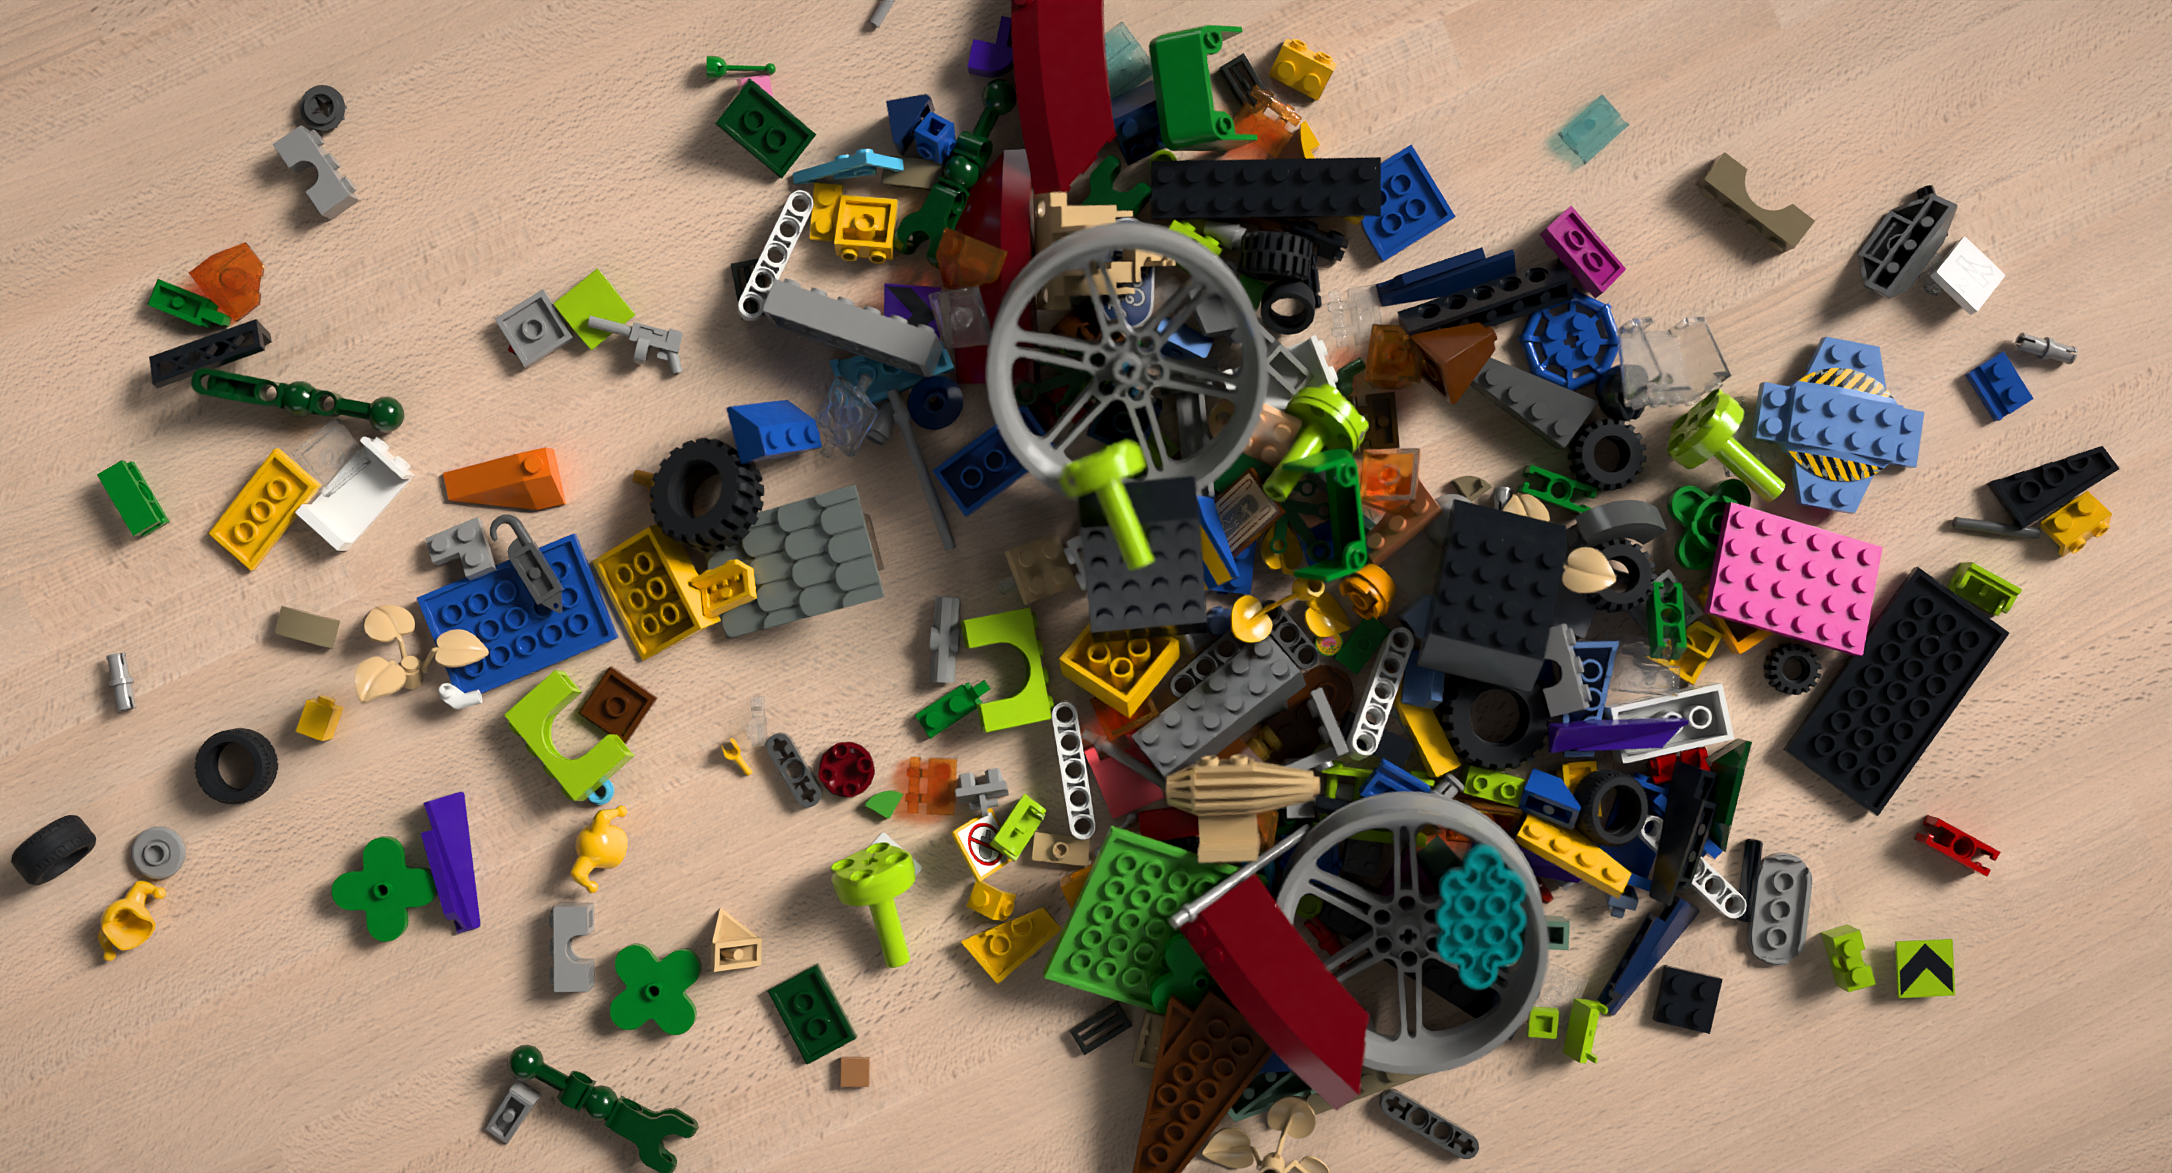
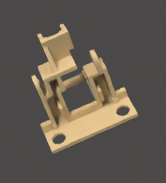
M1067 192L1033 194L1035 257L1051 244L1064 238L1066 233H1075L1101 224L1116 223L1115 218L1133 217V211H1117L1116 205L1067 206ZM1043 201H1044V204H1045V214H1044V216H1043L1042 210H1041V206H1042V202H1043ZM1122 249L1123 262H1105L1116 294H1135V288H1117V283L1141 282V267L1175 266V261L1167 257L1133 249ZM1091 260L1089 264L1098 294L1109 295L1101 270L1096 269V260ZM1065 270L1050 279L1036 292L1037 310H1070V296L1091 295L1084 270ZM1045 289H1047V292H1048V300H1047V303L1045 302V299H1044Z

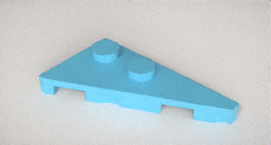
M860 149L856 151V155H839L835 157V161L793 172L794 184L798 185L816 183L817 179L833 175L834 180L877 175L876 167L899 172L904 171L903 159L875 154L872 149Z

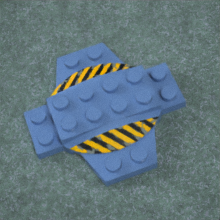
M1823 337L1820 339L1806 367L1807 373L1805 376L1794 381L1789 386L1768 382L1759 384L1751 439L1776 443L1781 451L1787 453L1793 460L1794 468H1791L1796 504L1853 514L1856 512L1873 476L1883 470L1888 464L1906 468L1917 467L1924 412L1903 408V405H1897L1891 393L1886 389L1880 347Z

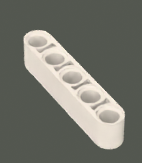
M795 191L789 196L745 287L737 307L740 317L744 320L755 321L762 315V310L774 279H779L813 208V199L805 191ZM795 199L803 200L807 205V210L804 212L794 210L792 201ZM784 224L791 225L795 230V235L788 238L784 237L780 233V226ZM773 249L779 250L783 255V260L779 263L771 262L767 253ZM758 275H766L771 281L770 287L764 289L758 287L755 278ZM747 300L755 301L759 307L758 312L755 314L745 312L743 303Z
M1397 627L1384 638L1346 741V746L1349 750L1348 755L1354 760L1365 759L1375 752L1378 747L1414 644L1412 632L1405 627ZM1393 637H1397L1402 641L1403 648L1395 646ZM1384 662L1390 663L1393 666V674L1385 670ZM1375 688L1383 690L1385 699H1380L1376 696ZM1366 713L1372 714L1375 717L1376 725H1371L1366 721ZM1357 739H1361L1366 743V751H1361L1357 747Z
M1060 701L1054 706L1052 720L1069 826L1074 837L1085 840L1090 838L1095 831V818L1076 706L1072 702ZM1067 706L1072 710L1073 716L1069 721L1058 719L1056 713L1060 707ZM1067 734H1071L1077 739V745L1072 749H1066L1061 744L1062 737ZM1076 762L1081 766L1082 771L1078 776L1071 777L1066 773L1065 768L1069 763ZM1076 790L1083 791L1086 795L1085 802L1074 804L1070 799L1071 793ZM1078 819H1087L1091 824L1090 829L1086 832L1078 831L1074 826Z
M1647 813L1645 824L1652 820L1653 829L1646 834L1643 826L1638 837L1657 854L1663 820ZM1701 857L1690 887L1717 912L1729 918H1739L1746 911V900ZM1712 878L1713 886L1709 890H1705L1706 881ZM1732 897V906L1729 909H1725V902Z

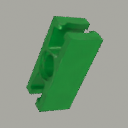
M121 460L97 474L133 536H148L170 523L135 462L130 461L126 463V461Z
M1534 465L1525 466L1522 474L1523 477L1527 478L1528 475L1532 474L1543 479L1544 483L1540 492L1529 489L1530 483L1524 481L1522 485H1518L1516 493L1529 494L1541 502L1577 515L1591 509V507L1583 504L1578 506L1570 502L1569 498L1573 490L1584 492V496L1594 499L1598 488ZM1554 483H1558L1562 487V495L1559 498H1555L1551 494V487Z
M1653 581L1651 585L1655 587L1652 592L1647 594L1649 597L1646 599L1650 658L1660 659L1663 657L1662 652L1666 648V642H1663V638H1669L1672 646L1670 659L1679 660L1687 649L1682 583H1673L1668 593H1664V599L1669 600V603H1662L1659 590L1664 588L1663 582ZM1662 618L1667 619L1670 623L1664 622Z

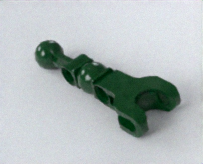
M995 79L988 82L984 87L981 97L985 108L973 132L963 131L958 136L955 148L952 150L955 156L951 157L944 166V178L939 176L938 182L932 187L922 208L917 212L907 215L901 221L893 239V245L897 252L905 255L913 254L922 242L930 240L926 256L931 266L937 269H945L950 264L958 249V237L955 233V227L966 206L967 198L970 196L967 190L972 188L978 180V167L983 169L984 164L992 154L993 143L988 137L999 116L1011 112L1016 106V89L1013 84L1005 79Z
M1111 155L1104 159L1091 173L1090 195L1080 206L1116 205L1117 211H1133V217H1135L1151 199L1152 188L1145 183H1138L1128 192L1114 190L1113 183L1121 172V163L1117 157Z
M207 368L197 369L191 378L192 388L199 394L281 408L296 417H305L310 414L331 418L340 415L369 420L370 424L381 432H392L398 429L405 418L401 403L392 397H380L372 403L346 399L335 392L315 389L310 383L304 381H295L290 384L279 383ZM210 375L207 381V389H205L201 384V380L204 376ZM270 387L276 389V397L272 401H269L266 396L267 390ZM332 397L334 406L327 412L324 409V401L326 398Z
M520 1045L509 1054L507 1066L509 1073L515 1079L527 1081L536 1078L560 1091L557 1099L562 1104L578 1112L583 1108L585 1115L590 1120L597 1122L606 1121L604 1126L609 1127L615 1133L637 1145L643 1164L660 1173H673L677 1167L676 1156L664 1147L663 1138L671 1134L691 1138L699 1129V1125L694 1118L677 1108H667L654 1112L622 1095L618 1099L616 1093L610 1087L603 1085L595 1086L597 1081L592 1080L581 1072L571 1071L568 1076L544 1063L541 1051L535 1046Z

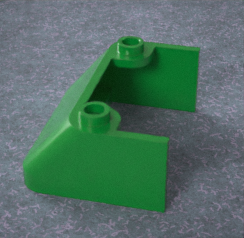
M1205 25L1162 34L1151 40L1149 54L1161 139L1169 150L1231 151L1258 140L1257 134H1235L1234 122L1231 116L1224 111H1215L1207 55H1213L1221 50L1222 41L1242 33V27Z
M1333 448L1283 463L1282 470L1310 473L1325 470L1334 558L1294 571V577L1329 582L1361 570L1366 563L1367 552L1358 466L1350 451Z

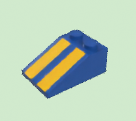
M1197 495L1205 592H1208L1240 576L1213 498Z

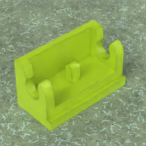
M1961 562L1947 587L1959 597L1994 616H1999L2001 612L2007 614L2018 594L2022 591L2021 588L1973 562Z
M1024 793L989 845L1015 862L1045 818L1046 810Z
M1574 998L1563 1048L1564 1054L1579 1063L1586 1064L1587 1059L1597 1063L1598 1057L1591 1052L1599 1013L1607 1014L1608 1007L1601 1004L1598 1000Z

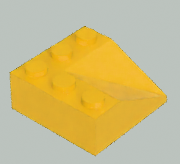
M1089 623L1059 658L1061 673L1067 679L1130 718L1179 659V640L1172 636L1093 643L1091 624Z

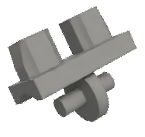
M999 768L986 770V784L976 785L974 773L959 774L958 788L955 789L959 804L969 802L971 811L981 809L983 817L989 816L988 808L998 806V799L996 797L1009 796L1006 781L1003 780Z

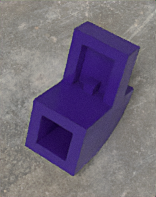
M1001 16L996 44L973 39L968 62L969 74L995 78L1008 73L1014 67L1013 48L1009 47V45H1012L1010 17Z

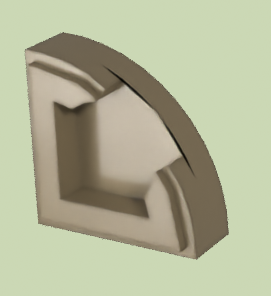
M1462 476L1451 481L1460 495L1466 497L1471 502L1492 488L1488 482L1475 476Z

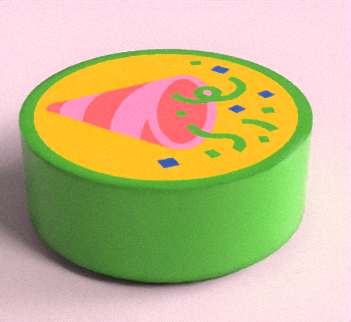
M1340 633L1326 638L1315 636L1314 646L1320 654L1333 656L1342 649L1343 638Z

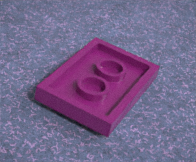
M1572 206L1567 208L1539 234L1544 239L1546 245L1563 261L1564 266L1582 283L1583 288L1590 292L1595 299L1626 270L1623 264Z

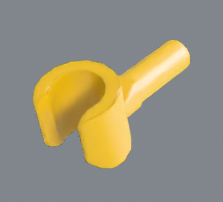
M730 738L734 748L727 751L721 745V750L727 759L734 760L746 776H749L752 770L742 759L736 740Z

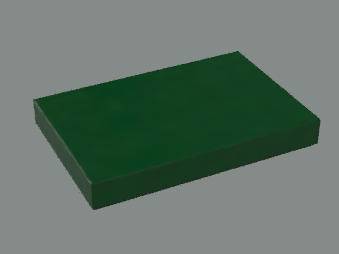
M751 78L747 79L714 121L715 125L781 179L817 135Z
M819 963L808 967L767 990L807 1065L857 1039L858 1036Z

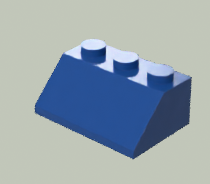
M788 400L726 408L741 464L797 456L822 447L815 419Z

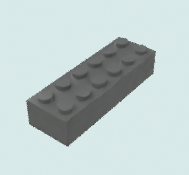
M1268 635L1265 639L1249 645L1131 737L1139 750L1166 782L1168 775L1195 764L1196 760H1201V757L1217 755L1305 687L1306 683L1301 671Z

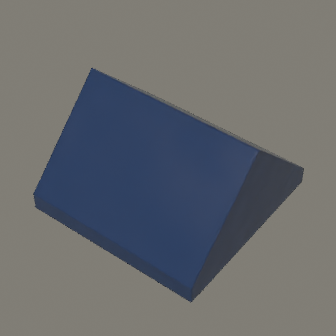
M927 94L886 101L893 142L898 153L902 156L915 139L914 130L930 111H935L932 99Z

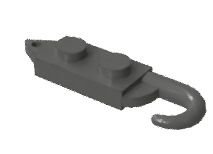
M510 514L496 517L490 526L492 540H498L497 529L501 524L511 526L517 538L512 541L508 548V558L537 605L543 604L558 613H562V591L565 589L536 542L532 540L523 523L517 517Z

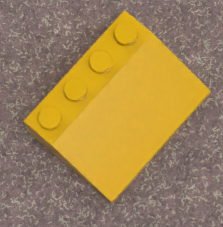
M657 524L649 526L592 560L642 661L721 621L719 615L713 618L704 615L702 592L699 588L693 586L691 581L698 574L685 548L681 543L664 534L662 528L658 527Z

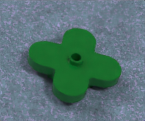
M1738 479L1722 480L1713 487L1709 495L1698 487L1690 485L1678 487L1671 492L1667 500L1669 515L1684 528L1674 547L1676 561L1681 567L1687 570H1702L1712 563L1716 554L1725 504L1733 502L1746 507L1750 506L1751 493L1744 482Z
M381 836L371 840L363 852V870L346 872L337 877L332 885L334 902L345 910H365L369 933L375 939L382 942L393 941L405 933L409 922L408 907L424 906L432 902L438 895L432 871L425 867L409 868L405 864V851L402 844L391 836ZM383 885L387 887V893L384 891Z
M1182 933L1172 936L1164 946V957L1170 971L1168 970V973L1155 980L1150 989V997L1154 1007L1159 1012L1166 1014L1170 996L1173 994L1189 1006L1196 1008L1210 988L1231 1002Z
M633 943L624 947L615 959V970L626 984V989L615 997L611 1003L610 1016L614 1024L624 1030H634L649 1019H654L659 1027L668 1034L681 1035L686 1033L693 1026L697 1017L696 1007L685 992L686 989L697 981L701 974L702 964L698 955L692 950L681 948L672 951L663 959H658L643 944ZM651 986L658 987L659 994L654 993Z

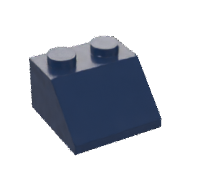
M1108 380L1104 390L1112 389L1115 385L1114 382ZM1131 386L1127 392L1131 396H1138L1143 391ZM1150 395L1155 415L1158 419L1163 409L1162 400ZM1119 399L1112 400L1090 422L1086 436L1109 446L1124 440L1138 444L1142 452L1126 404ZM1145 405L1135 409L1147 441L1153 428Z

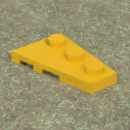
M1043 906L962 939L961 943L991 978L999 984L1061 931L1062 927Z

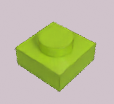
M1533 1006L1528 1014L1527 1036L1557 1039L1558 1009Z

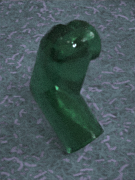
M1360 357L1339 368L1337 371L1338 382L1335 385L1343 397H1348L1353 393L1354 376L1366 369L1365 363Z

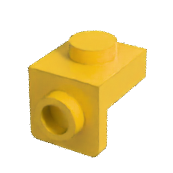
M976 881L966 906L992 920L1006 921L1014 910L1016 894L1004 892L984 881L978 883Z

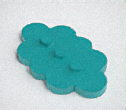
M1481 844L1468 850L1463 860V868H1452L1440 878L1439 891L1443 901L1437 906L1435 911L1436 922L1441 929L1436 939L1438 954L1447 963L1458 965L1460 979L1466 986L1473 989H1484L1490 986L1496 979L1498 966H1509L1518 960L1522 952V943L1518 933L1522 931L1526 924L1525 912L1519 905L1526 893L1523 880L1514 871L1504 869L1503 859L1497 849L1490 845Z

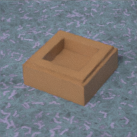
M842 1057L841 1087H869L870 1057Z

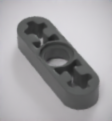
M783 732L772 735L767 741V751L795 799L803 807L815 806L822 798V789L790 735ZM776 738L787 742V745L784 747L787 755L792 751L795 754L794 757H790L783 764L780 761L781 758L785 757L781 750L775 751L773 748L776 745ZM790 762H798L802 766V774L799 777L793 778L788 775L787 766ZM808 776L809 781H806L805 785L809 790L814 789L816 791L813 795L814 801H811L809 798L803 799L802 794L805 792L803 786L800 785L796 788L794 783L800 782Z

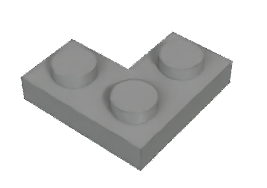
M478 517L425 538L432 563L436 566L460 557L465 576L469 580L497 570L482 520Z

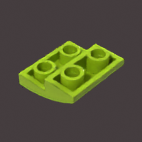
M598 268L553 303L591 350L613 333L588 327L590 315L625 324L636 315Z

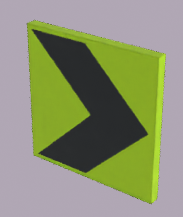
M1953 939L1895 941L1898 998L1955 996Z

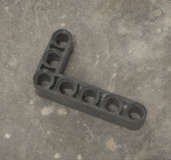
M1268 599L1263 600L1260 603L1263 608L1265 605L1272 604L1276 601ZM1282 606L1276 607V615L1271 619L1272 629L1269 634L1294 664L1304 669L1314 667L1319 660L1317 648ZM1285 626H1290L1294 631L1292 640L1284 642L1280 638V630ZM1229 628L1170 678V690L1176 697L1182 698L1252 643L1238 640L1233 635L1231 628ZM1223 641H1230L1233 645V651L1229 656H1221L1218 652V646ZM1302 648H1309L1312 652V658L1307 663H1301L1298 659V653ZM1202 659H1207L1211 662V671L1204 675L1199 674L1196 670L1197 663ZM1181 677H1185L1190 681V688L1183 693L1175 689V682Z

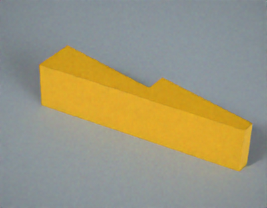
M1394 668L1388 670L1387 672L1393 674ZM1402 676L1393 703L1399 712L1402 724L1407 725L1428 776L1438 777L1460 767L1461 764L1433 710L1401 702Z

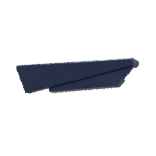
M1483 247L1402 273L1395 276L1394 279L1378 283L1374 286L1380 304L1383 307L1439 298L1516 272L1515 254L1513 249L1486 258Z
M1674 895L1672 904L1665 906L1659 918L1648 913L1597 999L1601 1004L1608 1007V1014L1614 1016L1699 914L1700 910Z

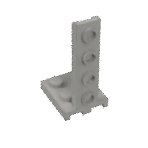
M1217 356L1182 359V361L1218 370ZM1160 365V373H1161L1162 370H1163V367ZM1171 370L1170 376L1215 386L1218 384L1216 380L1176 370ZM1160 386L1161 395L1175 394L1182 459L1186 458L1209 443L1204 394ZM1213 481L1197 491V495L1215 499Z
M1322 687L1310 693V700L1307 701L1306 705L1313 719L1317 717L1321 726L1317 730L1323 744L1329 743L1330 748L1284 767L1310 770L1316 767L1317 771L1320 772L1334 766L1332 760L1346 756L1349 752Z

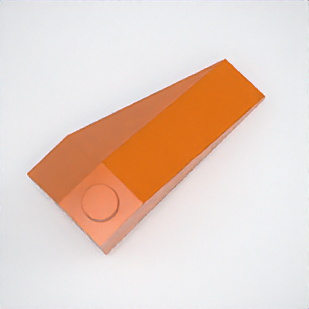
M545 447L517 453L443 473L450 501L542 510L566 504L555 451L551 448Z

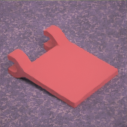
M1133 727L1125 730L1131 746L1123 751L1152 768L1150 762L1131 737L1137 732L1136 728ZM1093 744L1083 748L1113 819L1165 798L1159 786L1115 758L1108 756L1100 759Z

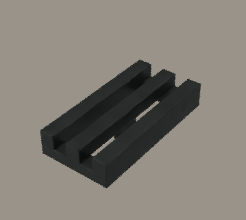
M1244 53L1219 68L1220 73L1248 118L1257 111L1262 110L1265 106L1273 103L1272 98ZM1241 62V64L1243 65L1247 74L1249 75L1255 87L1262 96L1263 101L1259 102L1258 98L1254 94L1253 90L1246 81L1242 72L1238 68V63ZM1230 68L1236 75L1243 89L1245 90L1251 102L1253 103V107H1250L1246 98L1244 97L1238 85L1236 84L1230 72L1228 71Z
M759 259L731 263L738 303L743 294L739 268L744 269L747 285L751 277L750 266H754L755 269ZM758 275L756 277L757 286L764 289L763 275ZM750 300V312L746 311L745 302L743 303V309L745 310V312L749 314H755L758 312L757 303L755 301Z
M1117 1000L1071 1028L1070 1033L1083 1054L1086 1055L1132 1027V1023ZM1115 1010L1117 1011L1116 1015L1102 1022L1101 1024L1089 1030L1085 1034L1079 1036L1078 1033H1080L1084 1029L1098 1022L1099 1020L1111 1014ZM1122 1019L1123 1023L1090 1044H1084V1041Z

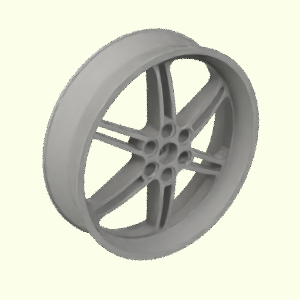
M1118 222L1085 228L1067 235L1040 252L1023 268L1005 294L996 315L988 356L987 384L995 421L1010 450L1034 477L1063 496L1067 497L1065 491L1061 488L1058 477L1063 466L1073 462L1066 457L1064 453L1065 448L1115 399L1122 400L1126 404L1148 464L1147 471L1143 476L1134 479L1121 478V482L1195 476L1196 488L1199 491L1227 470L1251 439L1265 404L1268 387V359L1263 332L1250 299L1239 280L1218 256L1192 238L1174 230L1151 224ZM1115 249L1141 250L1164 256L1181 264L1191 273L1189 281L1139 327H1132L1126 322L1105 264L1106 254ZM1091 260H1096L1117 315L1115 319L1106 320L1089 262ZM1072 267L1084 270L1103 335L1101 338L1090 341L1026 332L1017 326V319L1027 302L1050 279ZM1199 283H1204V287L1159 332L1155 327ZM1217 293L1222 295L1228 301L1239 327L1242 359L1239 370L1233 374L1167 357L1160 353V348L1201 302L1211 294ZM1115 330H1120L1126 335L1120 342L1112 341L1109 336ZM1149 336L1153 338V345L1149 348L1141 347L1138 342L1142 337ZM1024 341L1083 351V356L1079 357L1019 346L1016 342ZM1095 352H1101L1106 358L1101 363H1094L1090 360V356ZM1020 356L1087 370L1093 375L1092 380L1071 403L1051 430L1042 436L1034 435L1029 431L1021 417L1015 400L1011 368L1014 360ZM1129 362V366L1133 365L1131 371L1125 372L1124 369L1121 370L1123 368L1122 363ZM1152 364H1159L1163 367L1162 372L1158 375L1149 374L1147 369ZM1171 370H1176L1236 386V388L1232 390L1170 376ZM1105 379L1111 380L1115 384L1112 389L1107 391L1102 390L1098 385ZM1137 385L1143 388V392L1138 396H1131L1127 392L1131 386ZM1156 386H1165L1222 397L1234 404V413L1223 429L1203 448L1181 460H1172L1166 454L1150 392ZM1091 395H1094L1098 400L1075 423L1060 442L1052 446L1051 442ZM1146 405L1163 463L1161 467H1156L1135 408ZM1078 496L1072 497L1070 499L1078 501Z
M1400 791L1372 795L1351 802L1322 819L1306 834L1290 856L1278 886L1276 904L1292 925L1294 924V915L1300 898L1307 893H1313L1369 923L1373 927L1372 930L1322 962L1331 971L1367 947L1370 949L1366 954L1332 974L1339 983L1384 958L1392 959L1397 964L1401 1028L1393 1036L1379 1034L1366 1029V1049L1363 1066L1379 1071L1412 1075L1431 1074L1464 1066L1500 1046L1518 1029L1532 1010L1545 979L1549 952L1548 929L1539 886L1531 866L1514 840L1484 814L1457 800L1436 794ZM1423 823H1432L1451 829L1476 845L1486 844L1494 847L1503 859L1504 869L1517 873L1523 880L1526 890L1522 901L1526 915V924L1521 956L1512 966H1498L1497 974L1506 979V981L1496 978L1489 986L1500 994L1499 1002L1482 1016L1461 1026L1443 1031H1429L1422 1025V963L1428 958H1435L1457 970L1458 965L1444 961L1438 954L1436 945H1431L1426 941L1430 937H1437L1441 929L1436 922V918L1428 917L1425 913L1430 909H1436L1443 899L1440 892L1427 896L1419 890L1415 831ZM1402 826H1407L1409 829L1412 882H1400V828ZM1380 827L1388 828L1394 833L1395 889L1391 895L1381 896L1353 882L1325 872L1316 865L1317 859L1333 845L1356 833ZM1310 879H1315L1320 882H1323L1369 905L1368 907H1365L1329 888H1326L1318 883L1311 881ZM1408 895L1414 898V902L1404 904L1400 901V898ZM1378 910H1386L1390 915L1386 918H1379L1375 913ZM1405 929H1411V935H1405ZM1386 937L1391 942L1388 945H1380L1376 940ZM1413 951L1416 953V956L1412 959H1407L1402 956V953ZM1404 972H1416V1030L1414 1032H1410L1407 1028Z

